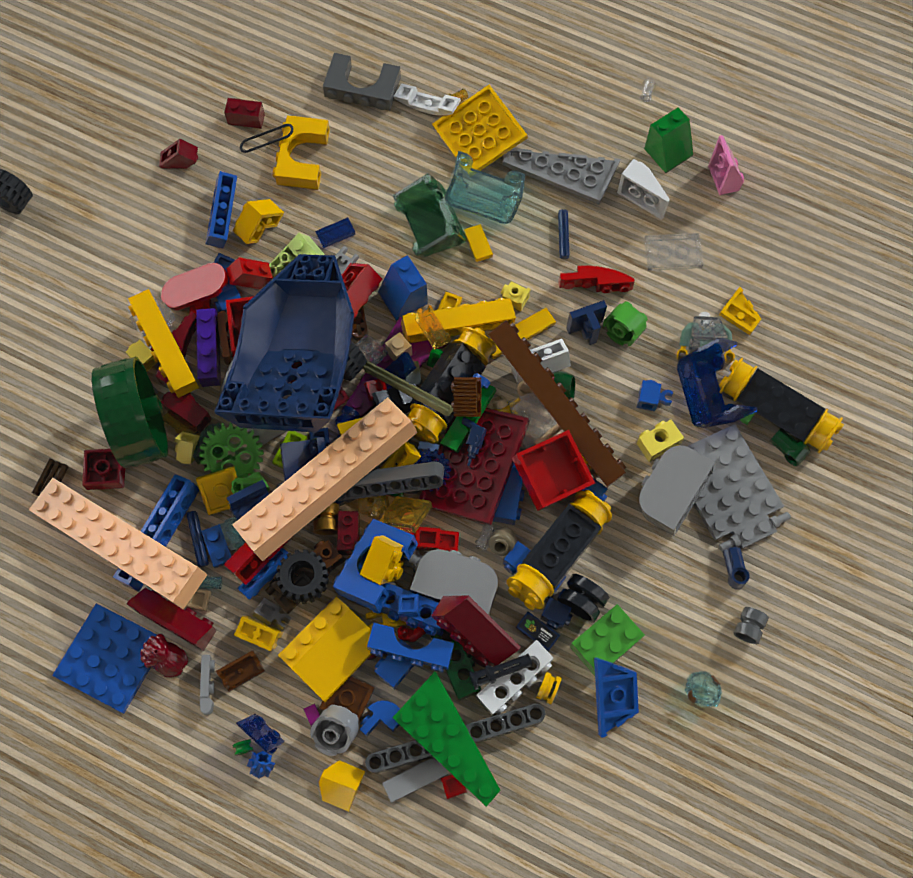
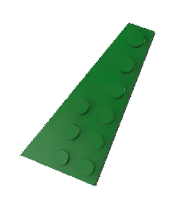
M435 671L392 718L487 807L501 790Z

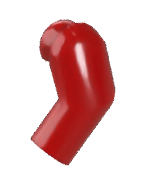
M401 626L397 629L398 638L407 642H415L426 634L424 629L419 627L412 630Z

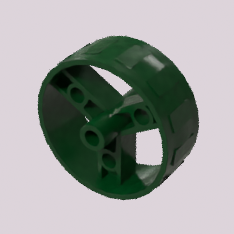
M135 356L94 368L92 370L91 382L97 413L106 440L118 463L123 468H129L167 457L168 439L162 416L163 408L140 359Z

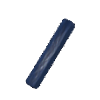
M561 209L558 213L559 254L561 259H568L570 255L568 211Z
M196 511L187 512L186 515L197 565L199 567L208 566L209 562L198 513Z

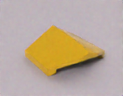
M340 760L326 768L319 780L322 801L349 812L365 771Z

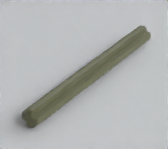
M367 362L363 366L366 373L446 416H450L453 412L450 404L377 365Z

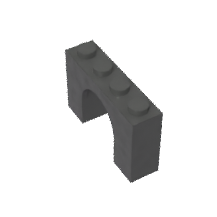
M334 53L323 84L324 97L390 111L401 79L400 66L383 63L379 79L375 84L367 88H357L347 81L352 68L351 56Z

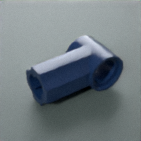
M732 547L723 550L729 576L728 584L733 589H741L750 578V574L745 568L741 549ZM734 575H740L743 581H737Z

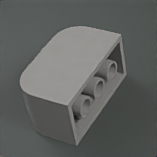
M674 446L668 449L660 460L656 459L651 468L653 469L650 476L647 475L641 484L643 487L640 492L639 501L643 516L650 523L672 536L676 535L715 471V462L687 446Z
M436 549L429 551L421 558L410 592L438 603L443 596L469 595L490 615L496 597L498 579L495 571L489 565L480 562L481 560L477 557L469 556L467 558L461 556L462 554L455 550H450L449 552Z

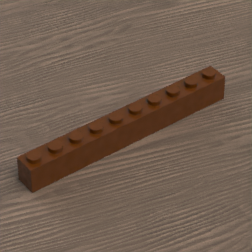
M505 320L488 335L564 432L570 431L580 453L608 488L626 474L624 469L627 467L620 458L616 460L613 457L614 450L608 443L605 445L600 440L602 435L596 428L591 429L588 425L590 420L584 412L580 414L577 411L578 405L574 399L566 397L564 394L566 389L560 382L555 383L552 379L555 376L548 367L544 369L540 364L543 360L537 352L533 354L529 350L531 345L526 338L523 337L521 339L518 336L519 330L513 322L509 324Z

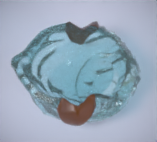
M692 672L687 678L685 692L689 700L700 707H718L722 695L721 683L710 672Z

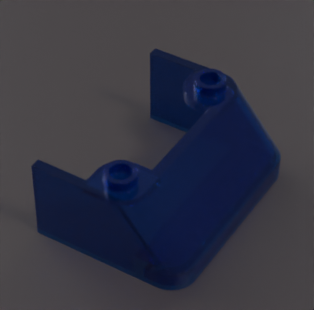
M717 338L678 361L677 371L691 421L695 427L707 428L734 423L758 411L757 407L736 404L725 405L722 393H719L720 387L716 372L724 367L725 358L723 353L737 346V341Z

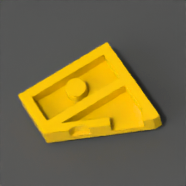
M741 287L737 289L719 314V316L748 335H751L761 321V317L753 309L750 300L747 301Z

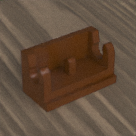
M253 650L216 670L217 675L221 678L223 686L228 692L265 672L257 654Z

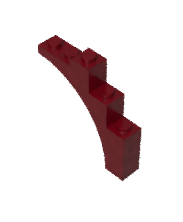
M192 311L182 319L179 327L171 332L184 359L191 338L197 330V315ZM158 369L155 375L159 383L168 388L166 384L169 382L168 378H163ZM167 392L162 398L161 404L165 410L199 433L212 420L209 412L196 402L191 393L178 398L175 392L172 394Z

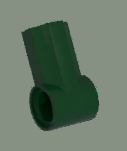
M783 429L778 430L769 441L784 454L788 463L796 467L811 452L806 444L794 440Z

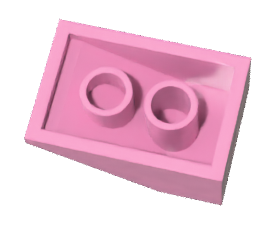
M720 135L708 167L719 195L739 191L744 182V176L740 173L738 161L734 158L723 135Z

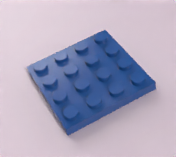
M96 603L52 676L124 714L151 667L146 668L144 663L141 662L140 653L141 649H143V644L151 636L156 637L157 634Z

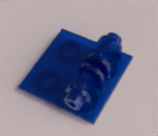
M253 714L236 723L266 753L271 755L276 752L277 746L285 742L276 730L271 729L259 715Z

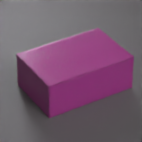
M315 703L303 709L311 727L320 716Z

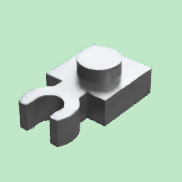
M263 598L252 615L268 626L274 623L280 631H284L286 627L281 621L288 624L291 620L289 615L279 613L280 607Z

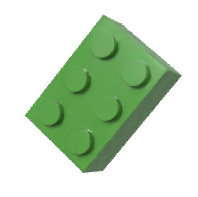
M616 604L574 640L570 648L595 676L594 658L615 663L638 643L645 634L621 607Z

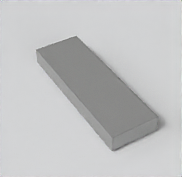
M433 757L382 784L392 803L448 775V772Z

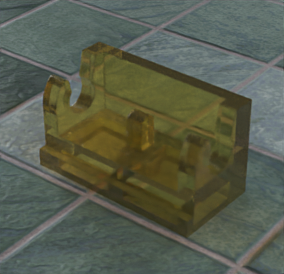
M428 305L426 311H423L422 308L417 310L415 320L434 350L451 342L450 334L446 333L438 321L431 305Z

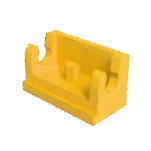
M242 616L234 636L272 651V649L277 647V640L282 637L284 631L268 626L249 616Z

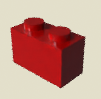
M238 257L226 268L230 285L261 289L273 279L269 263Z

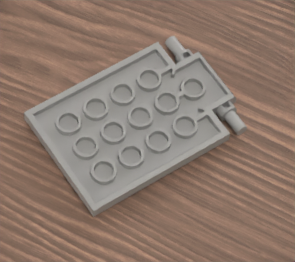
M735 424L687 446L715 462V471L694 506L714 541L730 533L733 534L730 540L719 544L722 552L723 550L738 546L743 549L776 533V528L781 523L791 519L788 512L769 518L768 515L782 509L784 505Z

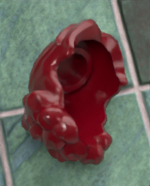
M158 634L156 637L151 636L143 644V649H141V662L144 663L145 667L150 668L152 666L155 671L164 677L172 678L181 675L183 668L188 664V657L183 648L178 647L174 643L167 642L163 634Z

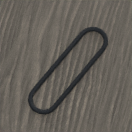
M284 124L249 137L240 144V151L248 153L286 139L292 135L293 126L291 124ZM287 126L291 128L290 133L284 137L248 150H243L242 148L243 144L251 139Z

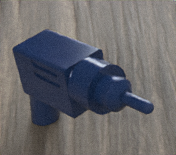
M463 417L462 424L471 429L466 442L469 445L467 449V456L469 458L467 466H470L471 460L478 455L487 430L468 418Z

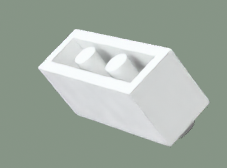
M563 339L530 350L533 354L537 352L543 361L540 364L544 369L548 367L552 372L571 366L569 350ZM511 365L512 373L519 384L523 379Z

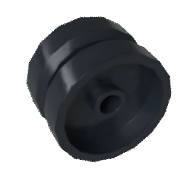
M572 574L567 582L569 589H562L557 600L571 607L570 612L577 617L594 623L600 614L598 608H604L610 597L604 589L590 579L579 574Z

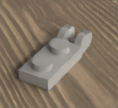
M203 655L201 657L200 711L204 715L212 714L214 707L210 694H214V681H211V673H215V660H212L210 655Z

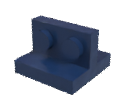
M603 300L569 312L566 326L568 333L572 334L581 330L583 338L588 340L589 345L597 343L601 329L600 323L603 322L607 309L605 301Z
M261 480L227 497L233 517L239 520L266 498L269 493L266 484Z

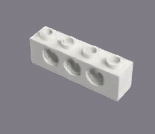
M537 640L518 656L521 657L529 654L531 661L537 666L535 670L530 671L524 668L497 678L495 683H489L476 695V699L491 716L504 712L507 709L505 705L511 699L513 701L518 699L523 694L520 690L526 685L528 687L532 686L538 680L536 676L541 671L544 674L553 666L551 664L553 657ZM518 663V664H515V665H512V666H510V667H507V668H505V669H508V668L514 667V666H516V665H519V663ZM512 675H519L522 682L515 685L511 682L510 677ZM499 688L504 689L507 693V696L503 699L495 695V691Z

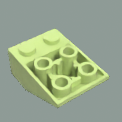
M298 233L269 264L272 277L277 276L299 254H325L310 236Z

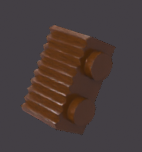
M454 377V381L451 384V390L454 393V401L451 403L454 416H481V377Z

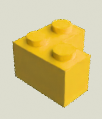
M271 199L247 201L239 218L235 221L232 231L246 244L258 243L265 228L277 227L284 211Z
M383 535L374 537L360 575L379 585L398 580L403 573L402 566L404 562L400 560L403 545Z

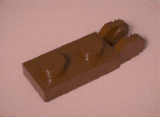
M221 311L217 315L222 357L225 364L230 365L233 360V354L230 345L228 317L226 312Z

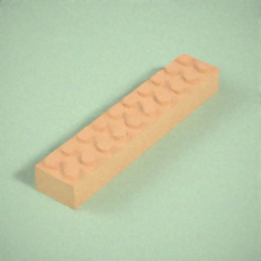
M387 397L237 520L233 527L262 561L265 560L417 433L412 421Z
M54 478L51 479L29 508V511L183 610L207 576L204 571Z

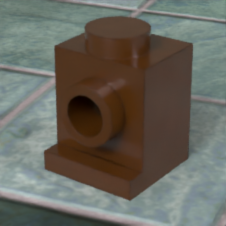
M322 540L314 546L315 550L313 552L325 562L328 574L344 562L341 554H339L329 540L326 542ZM327 550L330 551L328 556L323 555Z

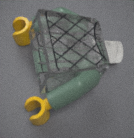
M702 312L699 316H695L693 322L688 323L682 330L679 343L681 348L677 351V360L679 353L685 354L684 361L687 359L688 352L686 347H688V350L721 352L725 350L721 357L723 363L727 360L726 355L730 357V363L735 359V354L731 351V348H733L732 332L722 324L719 317H710L708 312Z

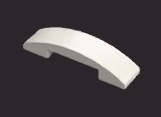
M401 84L394 95V99L402 104L432 115H451L461 101L460 98L449 95L440 98L418 92L416 87Z

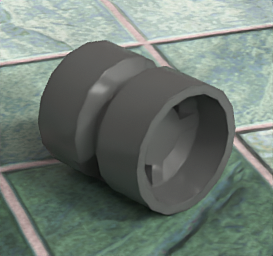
M744 607L740 618L742 622L737 623L734 635L747 643L759 644L763 634L760 629L766 627L769 617L760 610Z

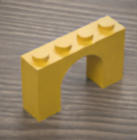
M287 115L286 122H283L282 125L291 124L293 126V133L290 137L279 141L280 151L276 153L277 165L273 167V178H275L277 185L318 190L321 179L320 165L299 163L293 160L290 154L296 146L302 143L327 145L330 133L329 121ZM289 126L282 128V137L290 133L291 128Z

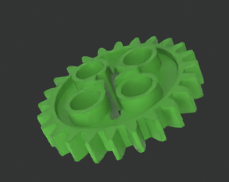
M231 422L229 427L222 423L221 429L214 426L215 433L208 431L210 438L203 437V442L206 444L200 445V449L204 451L200 452L199 456L205 457L201 460V464H207L204 467V471L211 470L210 473L225 469L223 467L225 463H232L238 478H245L249 476V473H255L254 468L260 469V465L257 462H263V458L260 455L264 454V451L259 449L263 446L262 443H256L259 440V436L253 437L254 430L247 432L248 428L233 427ZM232 437H238L240 442L232 444L229 440ZM221 447L223 452L216 454L213 452V449ZM228 451L235 452V456L228 455ZM242 453H248L251 455L250 458L247 460H243L240 458V455Z

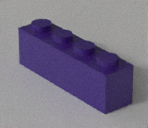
M215 308L197 310L198 380L202 387L221 386L220 337L217 322L218 313Z

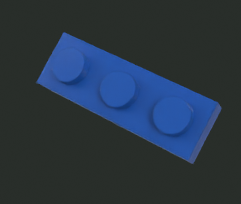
M281 548L246 585L242 583L237 589L249 600L256 596L260 589L274 578V575L278 572L277 566H281V559H287L286 554L289 552Z

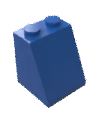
M408 255L392 263L378 290V294L397 321L403 315L414 312L428 304L427 283Z

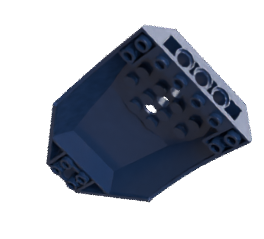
M299 254L243 306V316L236 352L226 383L215 408V414L239 428L316 433L331 420L345 374L354 320V312L335 255ZM295 362L302 363V366H299L297 369L292 368ZM291 395L287 399H283L284 396Z

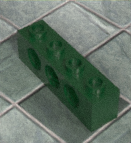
M437 634L435 636L430 635L432 640L433 638L442 640V636ZM452 640L450 642L454 643L453 652H459L461 659L458 661L450 660L449 668L445 671L458 701H461L479 693L481 686L475 690L470 676L467 680L459 679L458 673L462 670L474 673L472 667L475 664L472 656H467L463 646L459 642Z

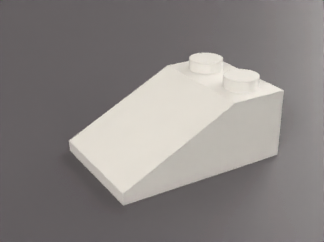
M633 159L621 175L617 193L662 220L670 199L651 170L644 163Z

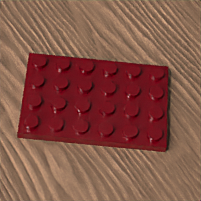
M486 408L476 423L487 430L478 455L471 460L470 466H467L469 460L467 456L469 446L466 444L467 439L458 453L440 445L434 462H439L444 466L443 484L439 488L422 490L418 500L419 506L491 526L514 465L512 457L519 452L530 423L529 418ZM456 416L453 418V420H452L451 423L449 424V426H448V428H447V430H446V433H447V431L449 430V428L451 427V425H452V423L454 422V420L456 419Z

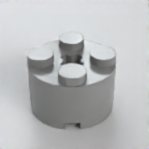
M330 705L321 713L311 727L310 736L316 743L315 747L321 753L329 756L344 753L358 734V716L345 707Z

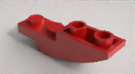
M577 266L576 272L560 273L559 288L573 289L574 287L590 288L595 286L596 292L604 294L612 291L628 292L633 289L635 283L634 278L627 274L599 266Z
M393 526L414 535L418 542L416 549L458 551L459 532L430 527Z

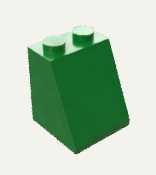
M679 107L650 125L644 150L665 173L693 156L690 119Z

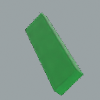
M489 385L488 389L481 388V415L497 391L491 385ZM481 416L466 418L477 423ZM456 417L440 442L442 446L456 453L460 451L471 430L462 424L463 417Z

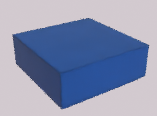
M419 594L398 595L399 617L419 616Z

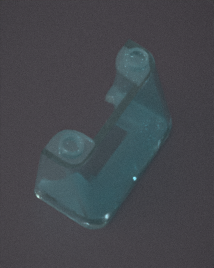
M458 151L445 195L446 203L452 207L502 224L512 222L523 197L526 174L519 171H510L506 174L505 179L481 172L472 168L473 159L469 154Z

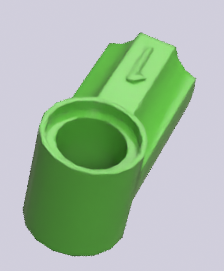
M255 472L245 478H236L231 482L233 494L261 480L266 484L267 491L270 490V487L260 472Z

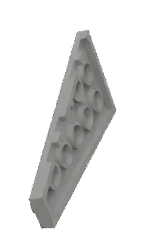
M513 148L507 152L503 160V166L600 204L621 159L605 160V157L595 159L588 158L586 155L559 153L557 155L549 154L547 151L537 153L528 149Z

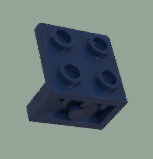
M324 437L280 444L285 481L325 449Z

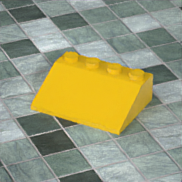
M336 596L278 656L326 702L371 655V651L367 648L371 629Z

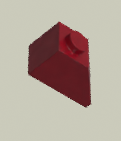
M178 139L161 151L159 167L163 169L189 168L198 160V147Z

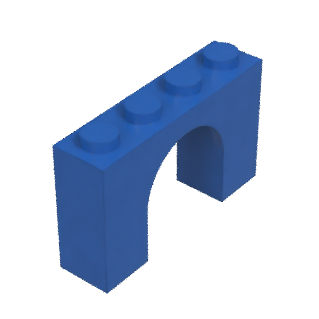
M372 519L371 523L366 526L361 540L356 543L351 557L345 561L341 574L335 578L333 588L338 595L380 613L389 597L385 587L369 581L360 575L374 537L383 535L403 545L401 558L408 561L418 546V542L414 535Z

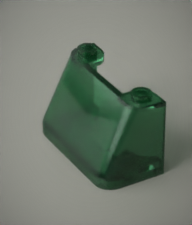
M429 173L393 195L396 210L406 215L416 239L412 247L416 256L424 258L459 246L467 241L445 188Z

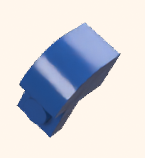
M377 701L371 704L368 709L373 715H367L360 723L362 726L360 731L365 736H368L380 722H383L394 732L400 725L392 717L400 708L390 701Z

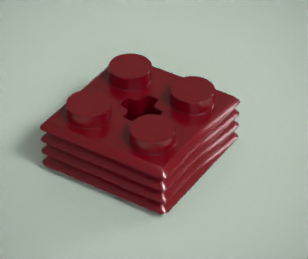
M110 448L84 450L82 486L86 490L125 487V468L118 463ZM105 466H107V470L102 472L101 470H103Z

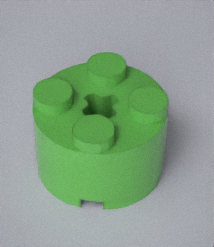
M625 301L617 305L604 319L603 327L606 326L608 329L606 333L614 342L622 346L624 344L631 346L646 330L648 318L644 313L634 308L630 302Z

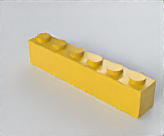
M147 289L128 298L131 304L128 308L133 317L137 316L138 321H136L140 332H145L146 336L143 338L148 347L152 346L154 351L151 354L155 362H160L161 367H159L163 378H168L169 382L166 384L171 394L175 392L179 398L198 389L199 386L150 290Z
M498 298L495 301H480L477 304H462L459 307H444L434 311L431 309L425 310L422 313H407L402 316L401 326L405 339L409 343L461 335L460 330L462 327L473 329L477 327L483 331L492 330L505 320L509 324L514 323L516 316L511 298Z

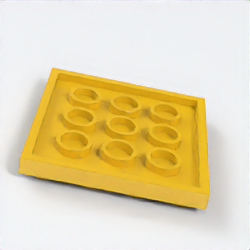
M490 84L458 105L453 114L444 115L432 123L433 128L470 178L528 139L526 132Z

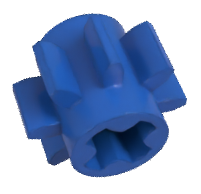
M264 751L254 752L247 763V767H251L250 774L259 779L263 776L269 777L275 765L274 762H271L272 755Z

